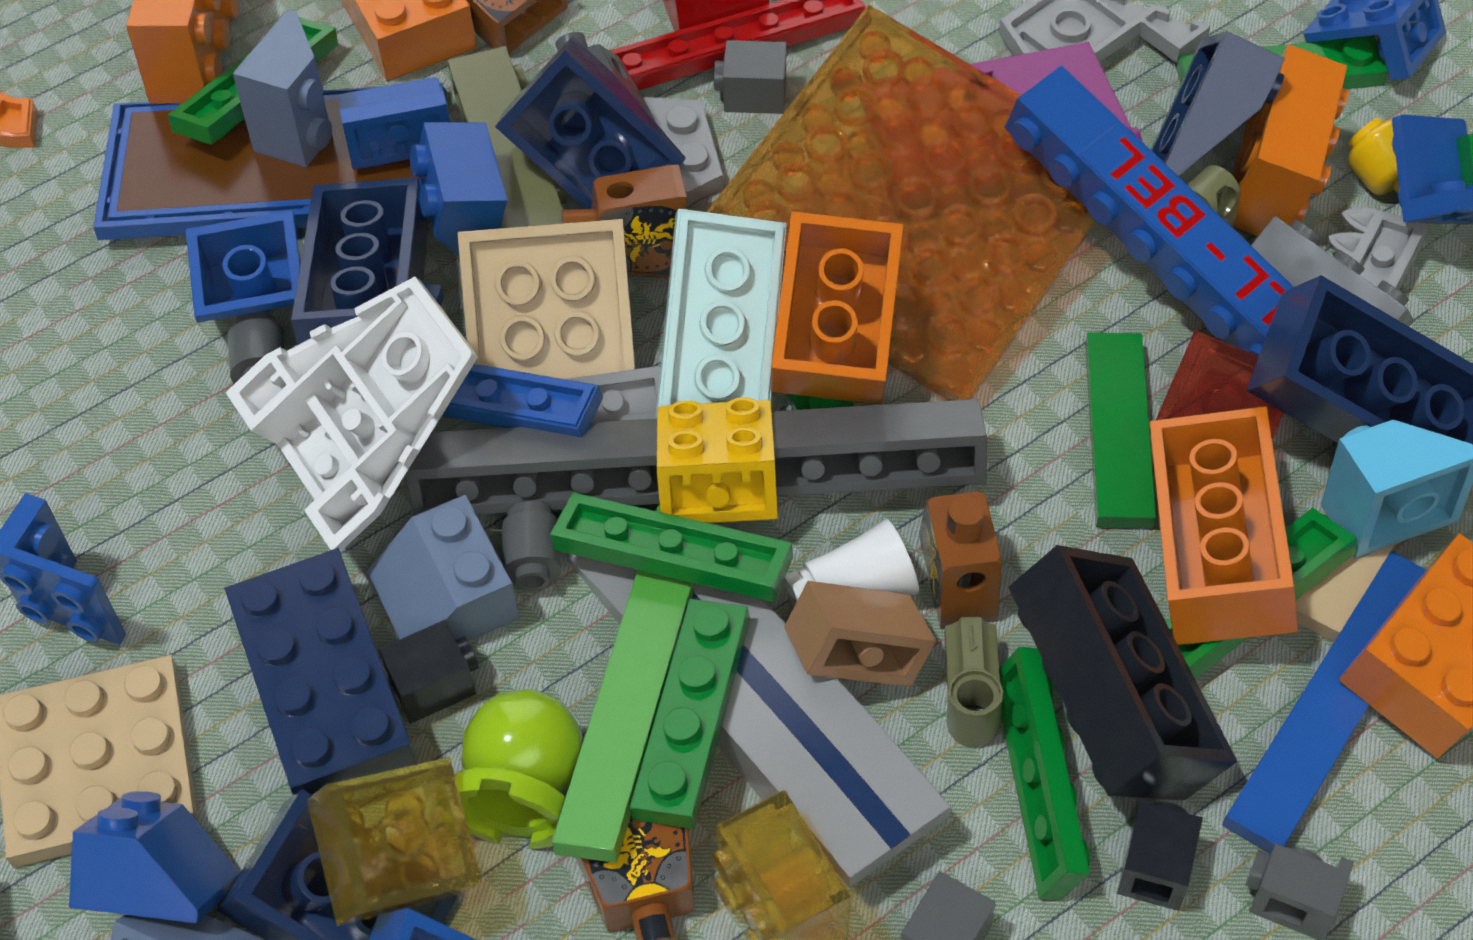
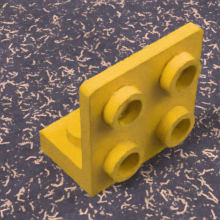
M740 397L729 402L701 404L685 400L672 405L658 407L657 477L660 512L705 523L778 519L772 412L769 400Z

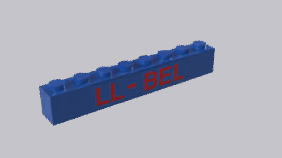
M1060 65L1017 98L1004 128L1011 134L1013 140L1020 148L1029 151L1049 171L1057 184L1067 188L1087 208L1095 221L1105 225L1125 244L1133 258L1143 262L1164 282L1171 295L1182 300L1204 321L1206 328L1214 336L1225 341L1244 360L1246 367L1253 373L1281 294L1294 286L1065 67Z

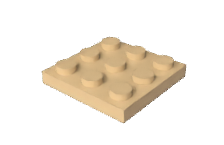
M623 219L458 232L466 338L468 344L478 356L474 364L560 379L636 369Z
M172 655L0 695V795L6 859L13 868L72 854L73 831L96 816L100 810L106 809L128 792H154L161 795V802L183 804L199 823L178 670Z

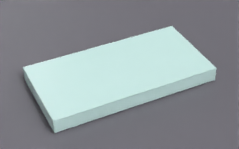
M678 208L675 216L655 419L658 415V407L672 405L685 400L695 401L699 404L729 402L740 397H748L755 400H771V364L779 311L787 223Z

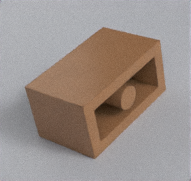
M807 581L784 626L807 675L910 687L936 642L911 595L815 581Z

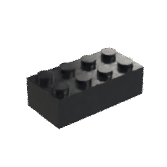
M1056 545L1008 587L1018 607L1019 619L1030 632L1042 657L1043 670L1049 679L1054 682L1067 709V720L1072 729L1079 735L1092 762L1093 775L1097 782L1105 789L1108 796L1185 801L1238 762L1133 558Z

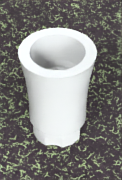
M884 519L859 537L803 563L802 569L786 574L783 580L793 608L807 581L909 594L911 596L919 594V584L910 556L897 530L888 519Z

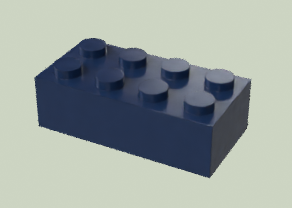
M419 178L313 185L291 318L297 345L310 339V331L323 324L333 328L358 317L354 308L413 277L418 278L423 283L429 228L427 217L423 216L421 212V186Z
M1322 275L1281 294L1246 391L1337 443L1339 438H1342L1349 431L1357 427H1373L1390 420H1396L1473 444V364Z
M339 548L224 588L293 795L303 789L328 806L336 809L421 777L408 735Z

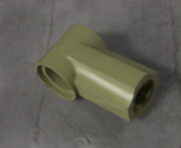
M960 617L957 622L946 625L944 629L947 682L946 724L949 734L955 741L965 746L978 747L993 741L998 735L1001 725L1003 689L999 676L996 625L984 621L982 617ZM978 705L985 709L973 711L966 709L965 706Z

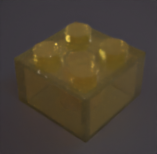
M450 757L327 784L307 799L337 926L376 917L382 913L458 896L482 884Z
M786 790L716 825L718 850L712 853V858L720 876L714 879V884L727 910L731 914L739 910L750 928L745 932L746 940H849L851 896Z

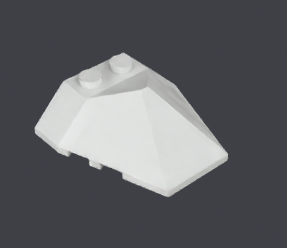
M416 277L354 308L358 317L333 328L323 324L310 331L311 338L287 351L279 347L266 354L226 392L249 429L278 445L313 497L314 501L304 511L330 550L339 548L341 552L382 513L478 358L477 354L421 280Z

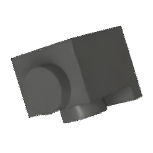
M1276 843L1271 854L1258 850L1245 886L1256 890L1249 913L1314 939L1324 940L1336 919L1354 861L1341 857L1337 867L1323 862L1317 854L1301 847L1287 848Z

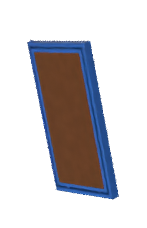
M439 83L441 91H444L446 97L447 90L444 87V83ZM376 87L323 90L328 118L332 125V136L328 145L317 153L307 167L254 152L245 119L227 132L223 138L210 145L172 132L168 114L181 104H149V101L115 103L112 110L93 228L97 240L186 235V229L290 210H293L298 228L307 227L313 185L419 178L420 186H422L420 177L412 175L410 159L379 166L352 169L338 96L343 93Z

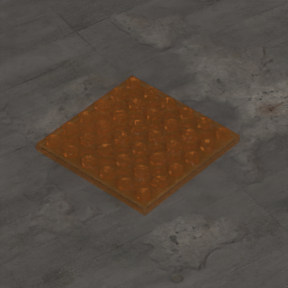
M871 5L866 7L707 210L708 213L787 223L782 280L791 211L903 224L888 364L947 401L973 399L1097 223L1091 217L1087 208L1067 188L1057 184L1049 171L1029 151L1020 148L1013 140L1011 134L1004 128L1016 100L1021 94Z

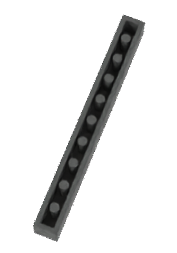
M979 399L771 411L777 496L987 484V434ZM657 418L592 422L582 437L525 427L431 432L406 472L413 516L465 494L476 515L507 513L512 505L529 500L541 501L551 506L553 510L564 509L573 492L626 505L660 504L657 477Z

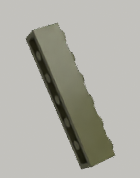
M506 46L448 59L453 93L462 122H486L508 200L500 228L561 224V210H563L561 204L567 202L565 189L495 128L503 111L527 86L522 65H512Z

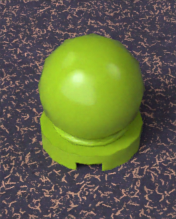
M531 689L501 692L484 703L476 711L464 730L462 766L464 770L452 776L448 783L443 805L452 806L449 817L450 821L467 833L491 843L500 844L502 833L520 837H531L529 849L552 846V839L565 801L564 795L568 792L583 744L580 727L573 714L551 694Z

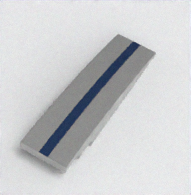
M649 504L644 509L656 511L658 504ZM568 554L567 561L620 625L637 570ZM696 584L692 599L748 606L750 615L747 635L717 746L772 814L778 810L808 849L811 851L816 847L849 888L950 817L951 806L837 678L807 675L784 628L786 623L763 599Z

